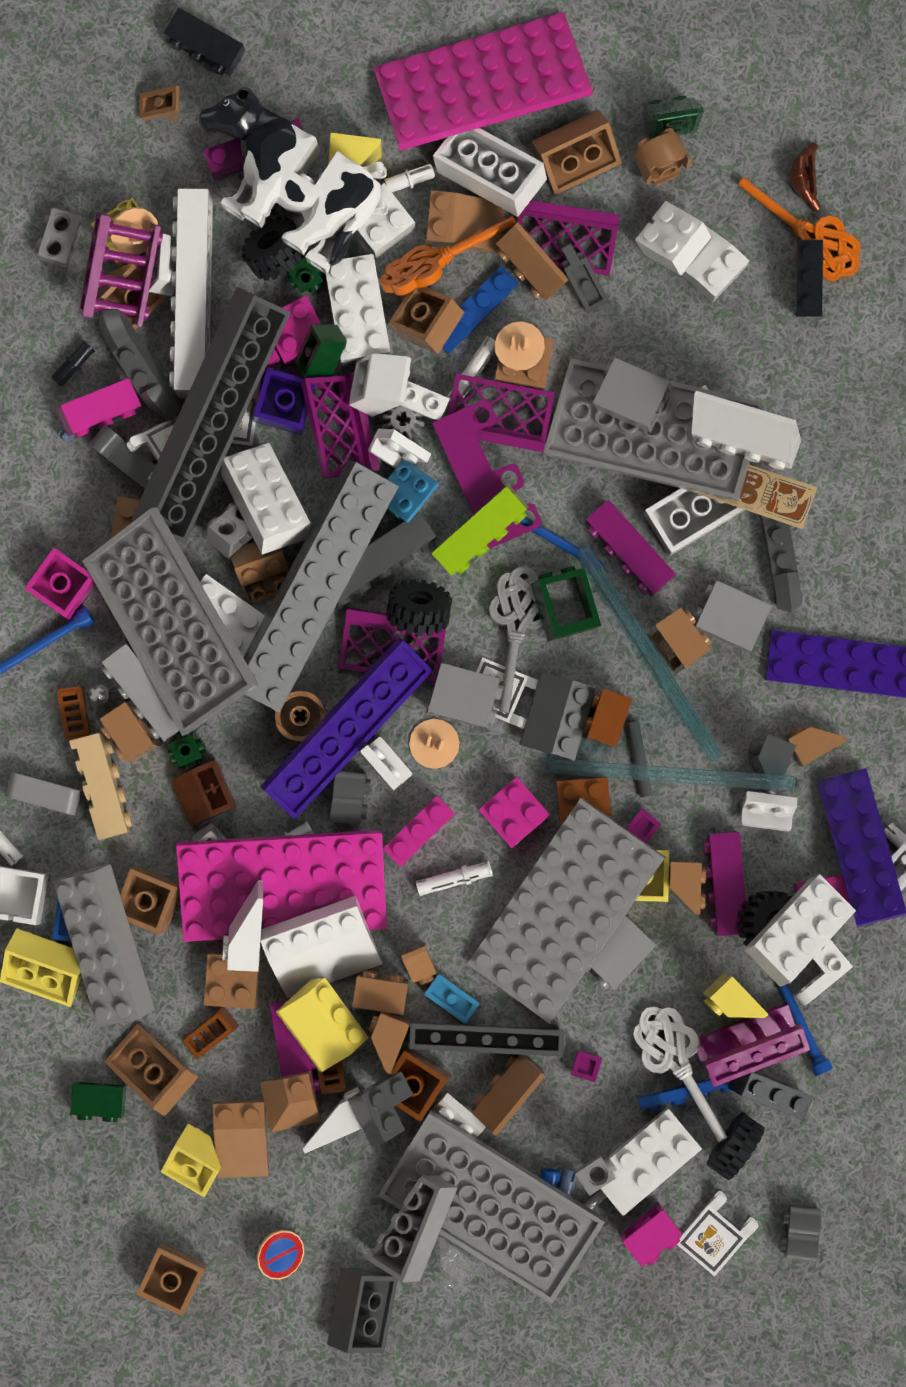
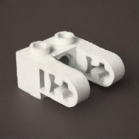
M831 940L813 958L821 968V973L795 994V997L803 1006L815 999L853 967Z

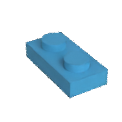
M441 974L436 976L424 993L425 996L464 1024L467 1023L480 1004Z

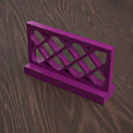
M531 200L518 216L517 222L521 226L523 216L535 218L540 226L529 233V235L532 236L542 228L550 241L540 248L543 250L551 243L560 254V256L553 260L558 268L565 267L563 263L556 261L560 258H563L565 261L567 258L557 246L555 240L567 233L575 244L572 247H577L580 252H583L579 245L589 237H592L599 249L588 256L587 259L595 274L610 276L620 215ZM538 218L546 219L547 221L542 224ZM551 221H558L564 228V231L552 238L544 226ZM564 223H571L572 225L567 228ZM576 225H583L589 235L576 242L569 230ZM588 226L595 227L597 229L591 232ZM601 229L612 230L611 240L604 246H601L594 234ZM607 246H609L608 255L604 250ZM600 251L607 259L605 270L595 268L589 260Z
M354 373L346 376L305 378L301 380L322 479L339 477L349 456L354 458V462L373 472L380 470L378 458L368 451L373 441L369 417L367 414L349 405ZM333 383L338 384L339 397L330 390ZM311 385H316L322 391L319 398L312 394ZM326 395L335 402L331 410L323 403ZM338 407L343 409L344 421L335 414ZM318 408L327 415L324 423L317 417ZM331 420L340 426L337 434L328 428ZM344 431L349 434L350 445L341 439ZM324 433L333 440L330 447L323 443L322 435ZM337 444L346 451L342 459L333 452ZM329 457L338 464L333 472H329L327 463Z
M455 375L448 415L454 413V408L462 403L468 407L466 400L477 393L482 400H486L480 391L488 385L495 386L501 395L490 402V405L503 397L511 410L500 418L496 416L494 424L498 422L502 429L492 427L494 425L492 424L476 431L478 440L544 452L554 392L467 375ZM459 381H470L476 391L463 398L458 391ZM474 382H476V383H481V384H485V385H483L482 387H480V388L478 389V387L476 386V384H475ZM499 387L509 390L503 393ZM513 390L520 391L525 398V401L515 408L511 406L505 395ZM524 392L532 393L534 395L527 398ZM457 394H458V396L460 397L461 401L458 402L457 404H455V402H456V397H457ZM537 395L548 396L547 407L537 413L530 400ZM528 403L535 415L523 423L515 410ZM485 407L473 413V418L476 422L480 423L476 415L485 410ZM546 411V413H545V418H544V422H543V420L541 419V417H540L539 415H541L542 413H544V412ZM513 412L521 425L512 431L506 430L500 420ZM538 418L543 425L541 436L531 435L525 425ZM523 427L526 433L516 431Z
M348 607L346 609L338 668L367 672L372 667L368 659L378 651L383 655L385 652L382 648L392 641L395 642L397 637L406 633V630L401 632L397 630V626L393 627L390 625L386 613ZM350 624L361 626L366 635L357 642H354L349 635ZM366 627H372L374 629L369 632ZM378 629H385L391 639L379 646L371 634ZM442 629V632L438 634L434 631L433 635L430 636L440 638L438 648L430 654L421 643L429 637L427 633H423L424 637L419 640L415 635L417 633L412 632L416 642L410 647L414 648L419 645L427 655L422 660L425 662L429 659L435 666L434 677L428 676L424 681L436 683L441 666L446 629ZM391 631H397L399 633L394 636ZM369 637L377 649L365 657L357 645ZM349 639L352 645L347 648V643ZM354 647L363 659L355 665H348L345 663V656ZM437 653V658L435 662L432 656ZM365 661L369 667L360 666V664Z

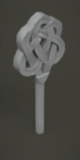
M528 566L518 567L512 573H505L498 579L496 586L497 596L490 602L488 609L490 619L494 623L506 626V637L509 642L503 681L504 689L499 708L501 713H509L518 648L524 639L526 629L536 631L543 627L541 617L537 621H532L538 613V607L531 583L537 581L538 577L534 570ZM525 575L528 579L523 580L520 576ZM520 591L525 594L521 603L518 595ZM508 598H510L511 606L513 608L512 613L509 606ZM532 601L534 604L532 605L528 613L525 614L524 611ZM499 604L503 616H501L497 611ZM518 619L520 625L516 631L514 622Z

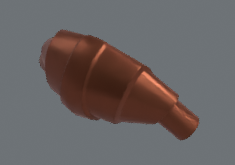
M814 142L805 147L793 160L789 174L794 191L809 204L812 211H816L821 207L816 198V159L814 154L818 149V145Z

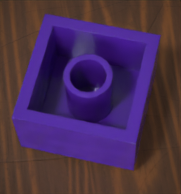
M267 368L254 413V422L303 435L308 417L301 384L303 378ZM311 385L312 394H314L316 385Z

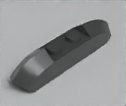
M119 309L102 310L99 325L113 355L146 405L161 419L173 421L181 408L180 400L172 387H170L169 382L124 313Z
M759 515L777 609L792 613L802 605V597L790 525Z

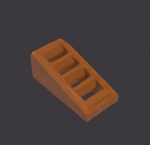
M77 686L57 689L65 740L89 736L90 728L84 687ZM66 696H78L77 700L65 701ZM79 705L80 710L67 711L66 709L68 706ZM81 715L82 720L68 722V717ZM83 725V730L72 732L69 730V727Z
M222 1007L186 1035L182 1042L193 1056L199 1059L235 1031L239 1025L228 1010ZM212 1023L213 1026H214V1027L217 1029V1031L220 1033V1035H219L218 1037H217V1035L214 1033V1031L211 1029V1027L209 1026V1024ZM204 1030L212 1041L209 1043L200 1031ZM194 1036L202 1043L203 1049H200L193 1040Z
M342 1060L326 1069L338 1068V1073L324 1075V1071L320 1072L317 1069L321 1095L347 1090ZM338 1078L340 1080V1083L326 1085L325 1082Z

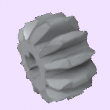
M400 405L395 410L393 408L387 410L391 415H382V420L388 422L383 425V429L396 430L400 434L406 435L411 441V432L419 436L421 433L416 427H424V422L417 420L422 418L423 415L414 413V411L402 406L400 407ZM405 415L410 423H405L406 426H400L397 418L401 419V416Z

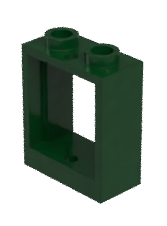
M575 566L561 569V574L553 576L552 572L538 575V580L531 583L548 642L602 626L585 568L576 570ZM575 578L586 620L558 627L546 585Z

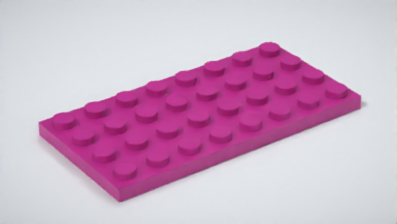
M564 12L373 67L400 151L593 95L590 81Z
M382 830L199 842L190 841L177 842L176 844L184 942L223 939L224 935L229 936V926L258 880H263L261 929L356 896L369 930L387 929Z

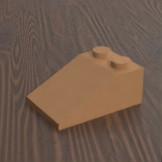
M431 191L427 245L436 248L443 246L451 247L503 221L505 210L483 198L454 192ZM503 232L467 250L497 253L496 251L499 247L496 243L503 237Z
M138 1023L104 1061L153 1110L164 1116L198 1078L185 1063Z
M264 1099L215 1101L213 1103L215 1151L221 1165L217 1178L269 1176L267 1113Z

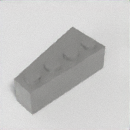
M124 638L101 656L103 663L101 669L109 679L114 677L118 682L119 686L116 688L123 698L127 699L129 697L135 705L132 708L140 719L145 717L151 724L148 726V729L156 739L161 737L165 742L177 733L179 729L138 657L130 649V643Z
M421 1176L404 1200V1206L399 1213L394 1214L390 1220L392 1223L385 1233H381L377 1239V1245L372 1251L368 1252L365 1259L402 1283L420 1281L458 1187L440 1176Z

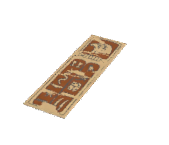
M749 465L738 502L700 492H691L803 529L817 487Z

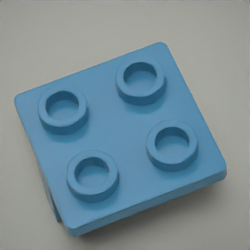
M403 460L387 479L399 486L387 509L402 523L404 521L409 523L436 490L439 483L409 461Z

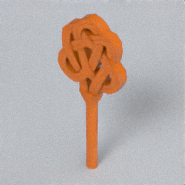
M745 177L741 179L738 186L792 227L796 238L799 240H823V279L825 281L836 282L839 278L851 277L858 271L860 265L858 256L861 250L860 242L854 236L845 232L844 224L837 217L830 215L822 217L815 225L809 223V221L798 220ZM825 226H832L834 229H829V228H824V227H825ZM808 234L813 235L814 239H811ZM796 249V251H795V260H796V262H797V249ZM829 251L837 253V257L833 258ZM850 262V267L845 268V264Z
M511 216L451 247L443 246L432 249L429 245L417 246L406 253L401 259L389 263L379 283L383 291L395 293L396 295H405L415 288L434 284L441 278L443 274L442 268L449 264L455 255L513 227L516 221Z

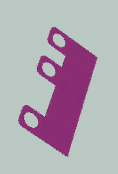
M481 400L432 422L473 515L506 487L501 481L504 472L513 471L518 477L517 483L511 487L514 491L524 486V479L516 464H509L492 472L476 436V431L488 427L496 421V416L487 400ZM478 407H485L489 411V419L484 423H478L473 418V412ZM527 504V510L535 515V522L531 526L526 527L521 523L515 525L512 522L506 528L508 533L498 542L493 539L487 546L491 549L539 528L542 520L535 505Z

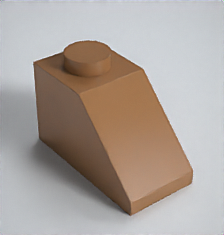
M802 725L790 731L789 735L791 737L785 740L797 745L793 755L799 766H804L847 742L844 736L813 727L804 729Z
M426 944L402 953L401 958L413 983L418 981L422 985L434 980L432 975L436 974L437 971Z

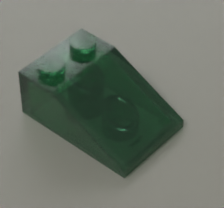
M684 95L674 97L672 101L662 102V100L648 102V105H644L643 109L647 138L653 139L669 128H673L674 132L678 133L679 136L697 133L704 113L703 107L694 97L687 98Z

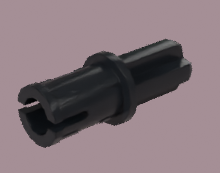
M83 340L82 344L69 357H65L67 360L52 375V379L58 385L63 386L77 370H82L80 367L95 350Z

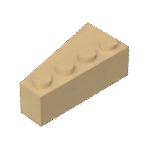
M101 733L70 740L71 749L77 748L79 755L75 761L77 770L81 776H85L82 787L88 801L91 800L92 803L89 806V811L98 840L130 833L129 827L133 826L130 812H125L123 802H127L124 788H119L117 778L121 777L118 764L112 761L111 753H114L112 740L110 738L107 739Z

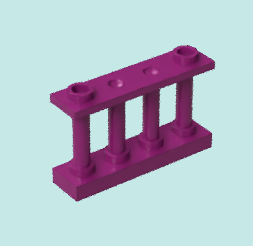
M96 212L79 313L82 316L93 318V313L98 310L119 309L125 315L133 316V323L142 327L143 321L147 320L149 314V306H146L156 250L157 246H160L162 243L163 231H160L161 226L156 223H151L150 231L113 224V221H110L111 216L108 214ZM113 234L147 241L145 256L110 250L106 246L107 237H111ZM112 260L143 266L140 281L104 275V272L101 271L103 261ZM107 285L138 291L136 306L100 300L97 297L98 286Z
M788 1003L767 1010L766 1012L769 1015L765 1018H746L699 1036L700 1046L697 1054L700 1062H704L713 1087L810 1050L801 1024L795 1026Z

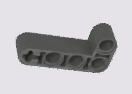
M103 425L89 443V446L145 489L149 482L148 477L156 465L137 450L131 452L126 445L127 443L106 425Z

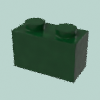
M311 324L295 359V364L303 379L332 376L347 344L346 338L338 325Z
M90 1082L73 1083L70 1115H77L78 1120H92V1116L102 1117L104 1122H117L118 1118H122L125 1113L127 1085Z

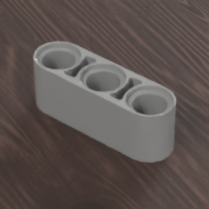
M11 772L4 796L75 815L82 791Z

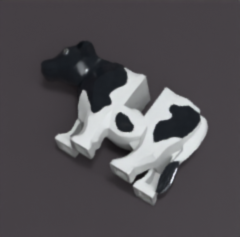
M243 87L236 93L224 97L215 106L203 109L199 115V124L206 132H220L241 140L244 179L235 195L225 197L220 202L223 209L242 221L246 218L260 228L263 227L265 218L270 215L275 203H278L287 211L302 215L304 219L302 226L296 230L285 232L282 240L285 244L303 255L310 245L321 240L314 249L307 253L305 258L309 264L328 274L330 264L336 265L345 257L352 234L372 215L380 201L382 193L381 184L373 179V176L363 167L337 151L314 185V180L307 176L306 173L320 153L316 137L302 131L290 120L263 107L255 93L249 88Z

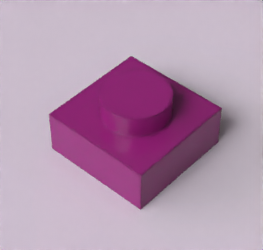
M641 808L627 825L626 829L647 843L661 826V823Z
M578 1050L571 1075L596 1082L603 1058Z

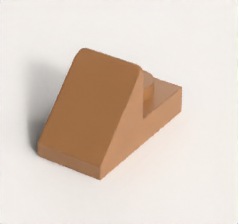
M171 86L141 93L139 118L146 121L161 117L179 120L180 87Z

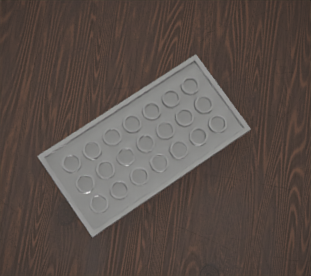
M573 358L570 359L543 453L545 456L739 501L750 461L744 458L745 455L739 453L729 455L720 451L721 448L711 445L710 448H706L696 443L691 434L694 394L696 391L763 411L766 406L764 402L670 381L672 390L651 433L596 410L592 396L598 386L601 387L605 379L603 374L607 366Z
M157 507L150 508L83 560L84 565L182 736L189 734L259 685Z
M580 798L467 964L550 1024L666 857L588 801Z
M431 1110L378 1194L380 1198L401 1210L404 1206V1200L421 1176H440L458 1188L439 1234L551 1304L606 1220L603 1216Z

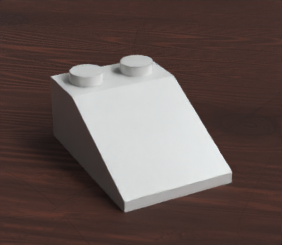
M706 226L711 238L682 275L713 303L747 267L749 260L730 242Z
M263 880L257 881L229 926V936L224 935L222 961H227V970L258 972L263 908Z
M358 1087L344 1093V1098L303 1147L304 1153L362 1129L348 1101L350 1097L361 1092Z

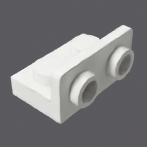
M163 234L162 243L160 246H157L149 292L166 296L174 294L172 271H175V262L172 261L173 246H170V235Z
M407 381L406 398L404 404L400 406L436 421L442 418L444 412L446 413L450 404V398Z
M378 429L368 449L370 453L395 469L403 460L409 461L411 464H416L417 462L427 463L431 456V453L396 430Z
M378 737L369 746L367 745L360 751L393 790L397 789L412 776V772L381 737Z
M747 791L742 801L741 825L789 832L792 828V817L797 808V798Z
M448 1093L431 1109L434 1113L475 1138L486 1127Z

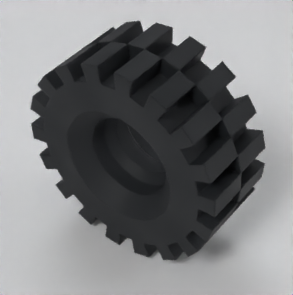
M276 217L275 221L272 219L267 220V224L263 225L262 228L258 227L257 231L253 230L250 233V238L246 237L244 241L246 245H242L241 248L243 260L254 275L260 280L263 278L264 281H269L270 277L272 280L278 279L280 274L282 277L287 275L286 271L289 269L293 271L296 268L294 265L296 263L300 264L303 260L301 256H305L307 253L306 251L303 255L283 242L282 236L285 232L298 228L295 222L288 217L283 219Z
M411 579L410 583L406 580L401 581V585L395 584L389 591L387 620L390 621V625L393 627L397 626V630L401 632L406 630V634L412 635V632L417 633V636H423V633L431 636L434 631L438 634L442 632V629L445 630L449 624L452 597H450L448 591L445 592L444 587H436L437 583L434 582L427 584V580L416 582V579Z
M760 891L756 892V895L748 897L750 902L742 903L741 907L744 908V911H738L737 916L742 918L741 922H737V927L742 928V932L738 934L740 938H746L743 942L746 947L766 926L768 915L770 913L776 915L792 896H787L788 893Z
M744 1112L740 1113L725 1130L728 1138L714 1146L713 1152L708 1157L707 1166L725 1179H732L743 1168L745 1162L749 1160L752 1152L757 1148V1144L764 1134L765 1127Z

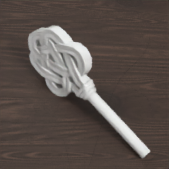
M657 1007L646 1008L642 1012L639 1024L635 1027L633 1033L636 1043L643 1049L642 1061L644 1066L653 1073H664L671 1069L679 1080H683L719 1143L724 1141L728 1137L692 1077V1068L688 1058L697 1053L700 1046L698 1034L694 1029L685 1026L683 1017L676 1009L669 1007L664 1009ZM652 1016H656L654 1021H650ZM660 1030L664 1031L665 1041L658 1036ZM674 1032H676L677 1035V1047L675 1044ZM686 1035L690 1038V1044L688 1047ZM654 1044L665 1050V1055L654 1048ZM652 1056H653L654 1058H656L658 1061H660L661 1063H660V1064H654L653 1061H652V1059H651ZM675 1056L678 1057L680 1066L674 1061Z

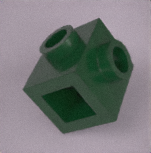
M301 256L302 262L300 264L296 263L294 265L296 268L293 271L288 270V279L294 289L298 287L301 293L307 290L311 293L322 286L321 282H323L324 274L309 264L305 256Z
M179 734L173 737L175 742L169 744L171 750H168L172 764H178V767H185L186 770L201 765L199 761L205 759L203 753L206 752L201 737L197 739L194 734L183 736ZM184 746L190 748V753L186 756L181 753V749Z

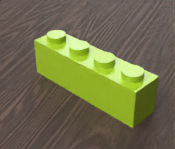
M508 484L431 554L451 576L456 572L461 575L471 566L468 562L475 555L479 559L490 549L487 546L488 543L493 539L498 542L508 533L506 528L512 522L517 525L527 516L525 513L528 509L527 504Z

